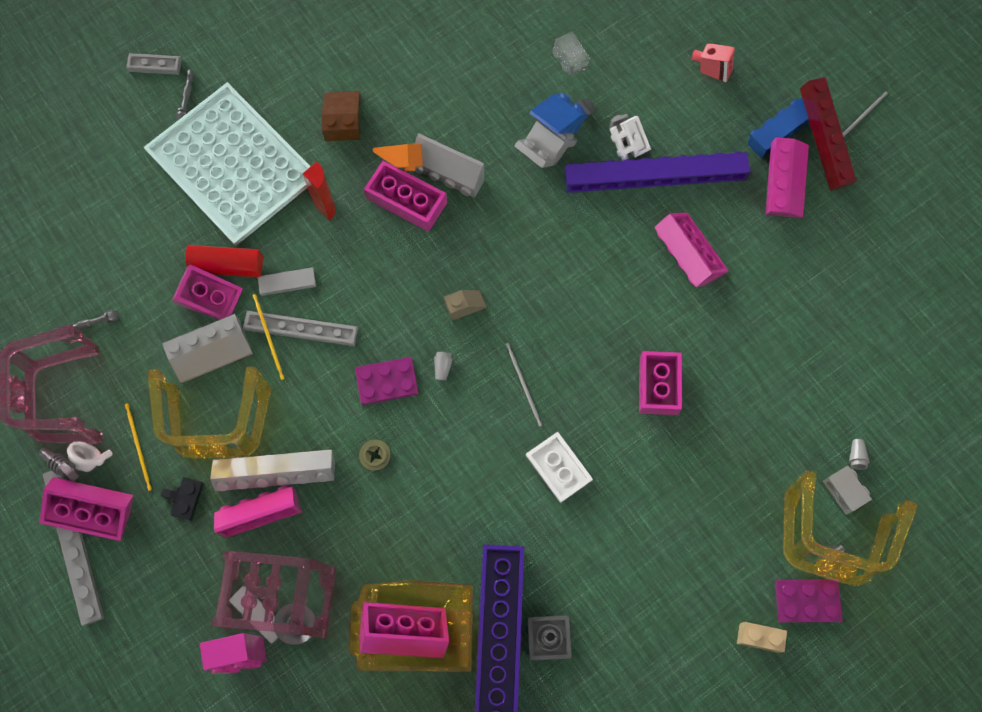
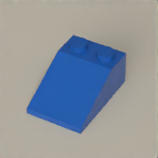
M565 93L553 94L529 112L530 115L557 135L577 132L588 115L582 105L574 104Z

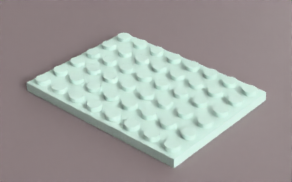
M228 82L144 147L148 154L235 246L308 188L302 173L310 165Z

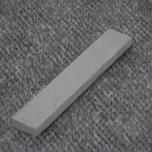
M247 311L243 326L244 330L265 333L258 312ZM263 313L269 334L355 346L357 326Z

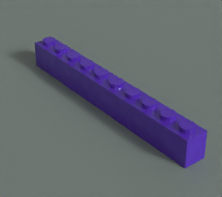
M739 151L730 154L681 155L672 158L664 156L658 159L608 160L600 163L592 161L586 164L571 163L565 165L566 193L747 180L750 174L747 152L741 153Z

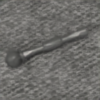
M191 70L187 72V83L182 95V106L176 112L177 120L188 113L186 105L190 98L191 82L195 74Z
M108 310L99 318L87 319L77 322L75 325L59 327L57 331L59 335L75 329L80 330L90 327L92 324L99 322H116L119 314L115 310Z

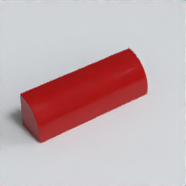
M316 161L302 175L315 207L331 221L335 215L336 206L324 171Z
M187 245L185 260L187 267L192 265L210 274L260 278L264 256L257 249Z

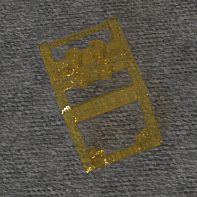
M246 367L243 396L237 426L234 431L226 435L181 436L179 387L175 383H168L165 380V374L159 369L148 371L154 433L160 441L166 445H171L177 453L191 459L239 458L249 456L258 448L272 388L257 368ZM256 388L258 402L250 438L245 432ZM162 389L167 392L171 436L167 435L164 431ZM234 443L239 448H227V444Z
M804 472L785 491L783 553L786 560L793 567L844 584L860 586L869 582L875 575L891 570L897 564L917 510L915 502L905 500L898 505L897 512L894 514L887 513L880 518L875 541L867 560L824 547L814 540L812 527L816 482L815 472ZM802 488V540L794 545L795 512L801 497ZM898 522L885 562L879 563L892 525ZM810 553L823 557L822 559H817L816 564L802 560ZM858 568L865 570L863 575L856 576Z

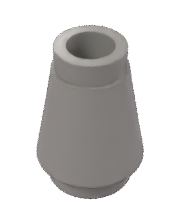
M437 352L436 356H434L436 380L446 381L453 361L451 358L452 354Z
M854 439L852 441L849 464H851V468L856 470L867 469L870 461L865 441L863 439Z

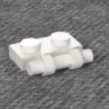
M638 116L620 123L621 132H618L616 126L610 128L612 142H615L618 149V157H621L622 161L629 159L628 153L630 152L633 157H637L651 150ZM624 137L626 138V141L628 143V146L624 147V144L622 142V138Z

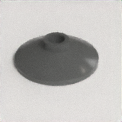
M301 603L285 605L277 612L274 619L276 636L288 645H299L306 642L314 633L316 626L313 612L309 607ZM297 622L298 628H291V623Z

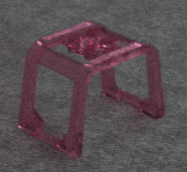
M72 324L10 342L0 352V419L2 422L14 429L26 432L31 438L39 442L73 443L80 441L88 444H100L102 442V433L96 429L85 428L84 421L79 418L36 419L35 377L38 371L71 360L99 355V347ZM54 341L70 343L80 341L84 344V346L35 361L21 352V350ZM9 363L14 364L25 372L24 381H20L17 376H9ZM10 408L13 413H24L25 419H13L10 414ZM37 429L74 430L77 433H39Z
M224 551L222 560L225 566L216 617L212 618L211 626L221 629L238 628L327 639L336 573L335 567L306 558ZM240 561L251 562L250 573L244 578L247 586L245 596L241 599V605L244 607L242 619H232V608L228 607L233 579L238 577ZM260 563L272 564L271 575L266 579L268 588L258 586L261 582V578L258 575ZM281 565L299 567L290 624L273 623L274 611L279 606L277 600L278 589L282 585V579L279 577ZM312 570L320 573V587L325 588L321 617L316 616L313 627L303 626L310 571ZM256 596L264 599L262 603L265 609L264 622L251 620L252 610L257 605Z

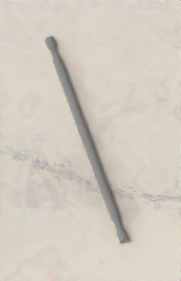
M885 92L851 126H849L842 133L843 137L850 130H852L884 97H886L888 93Z
M506 343L527 399L538 421V426L542 427L543 425L539 420V415L514 354L511 351L510 344Z

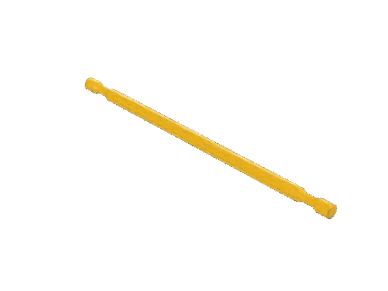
M254 294L253 298L256 302V307L277 370L279 371L280 379L283 380L285 378L282 374L280 363L278 361L260 304L258 303L257 295Z
M127 403L125 404V408L127 409L129 423L131 426L144 478L147 482L148 491L152 490V487L149 483V477L142 455L141 447L139 444L138 436L136 433L131 412L129 410V404Z

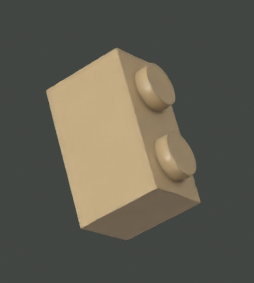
M742 622L739 625L737 644L782 653L785 652L787 631Z

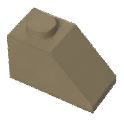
M461 290L444 296L445 306L451 321L487 308L480 290Z

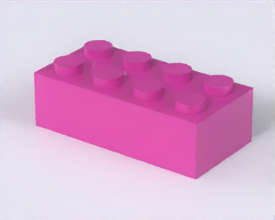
M382 161L364 188L367 200L428 232L447 204L445 192L385 161Z
M242 633L200 643L203 670L211 671V674H234L241 672L240 669L243 668L249 670L259 668L261 663L267 662L262 636Z

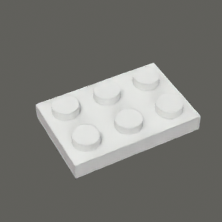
M558 432L526 453L528 460L560 503L593 480Z

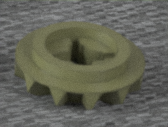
M381 440L366 442L359 452L361 464L367 470L373 471L384 469L389 463L391 456L389 447ZM376 451H379L378 455L382 459L375 458L374 461H372V456L368 452L375 453Z

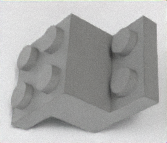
M536 121L526 139L518 140L515 147L540 167L544 168L555 166L567 147L575 146L578 140L574 138L573 133L557 135L540 121Z

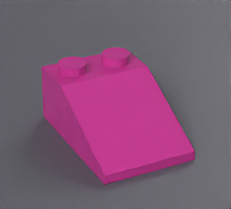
M189 265L172 302L221 320L231 316L243 288Z

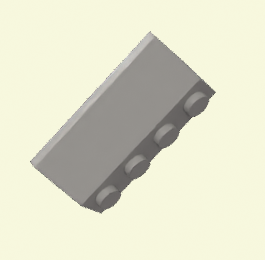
M418 134L415 144H422L423 167H415L416 171L414 172L418 174L423 173L433 181L438 180L450 189L455 188L463 195L475 198L485 181L484 163L422 134Z
M235 314L162 343L168 361L181 384L253 354L242 324Z

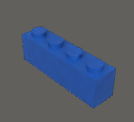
M796 98L787 109H781L775 118H769L763 124V127L760 129L756 128L750 133V139L747 144L761 159L771 152V143L775 138H790L810 123L803 99L800 98L798 100Z

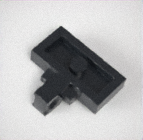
M183 477L180 487L175 486L174 491L162 489L160 496L171 499L169 504L174 505L171 516L192 521L204 485L202 481Z

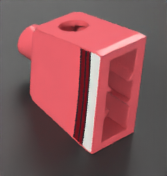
M707 44L703 52L698 50L693 52L692 60L700 62L701 73L727 83L733 70L735 48Z

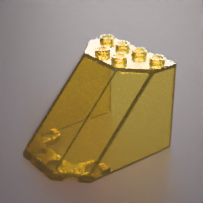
M404 580L363 585L360 589L358 601L354 600L350 608L351 619L348 649L351 655H355L357 659L356 666L358 670L471 672L473 585L423 580ZM363 603L445 608L449 643L444 657L360 653V627Z

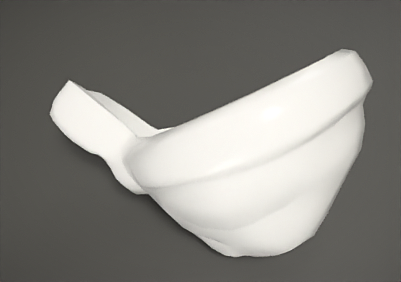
M80 441L71 443L67 449L68 458L76 466L75 469L84 472L92 471L96 466L102 465L106 459L112 456L110 450L101 454L93 445Z

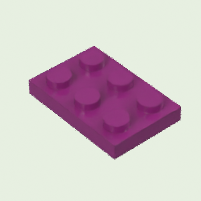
M412 357L355 367L362 406L419 395Z
M775 580L778 623L843 622L838 580Z

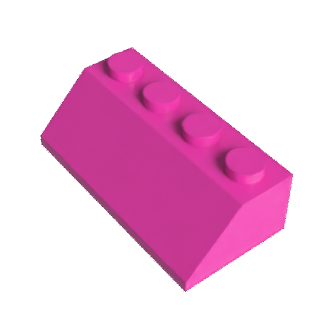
M775 138L771 143L765 215L803 218L808 144L789 138Z
M688 212L671 213L654 227L658 232V237L665 242L669 253L676 258L679 267L686 272L688 280L695 287L705 286L729 271Z
M53 477L43 490L39 523L121 541L131 512L133 495Z
M286 485L279 487L278 491L274 493L264 492L258 495L259 498L253 500L248 498L239 501L238 505L221 507L220 511L214 513L215 533L228 538L301 513L302 510L296 490L292 486Z
M363 603L360 627V653L444 657L449 643L445 608Z

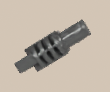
M43 448L39 452V457L46 462L47 467L60 478L67 477L74 482L79 477L74 471L76 466L61 454H54L48 448Z

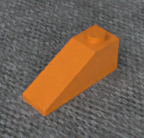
M403 144L373 148L375 154L396 168H404L405 171H416L415 167H423L422 144Z

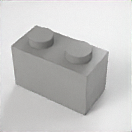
M849 466L823 480V483L846 515L872 500L869 490L861 485L857 473L850 469Z

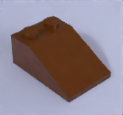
M360 91L324 93L322 134L325 141L361 140Z

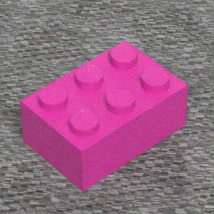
M642 351L639 368V414L679 415L682 410V353Z

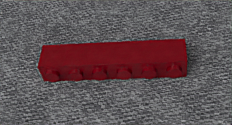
M826 77L809 80L799 89L829 189L833 191L848 187L857 180Z

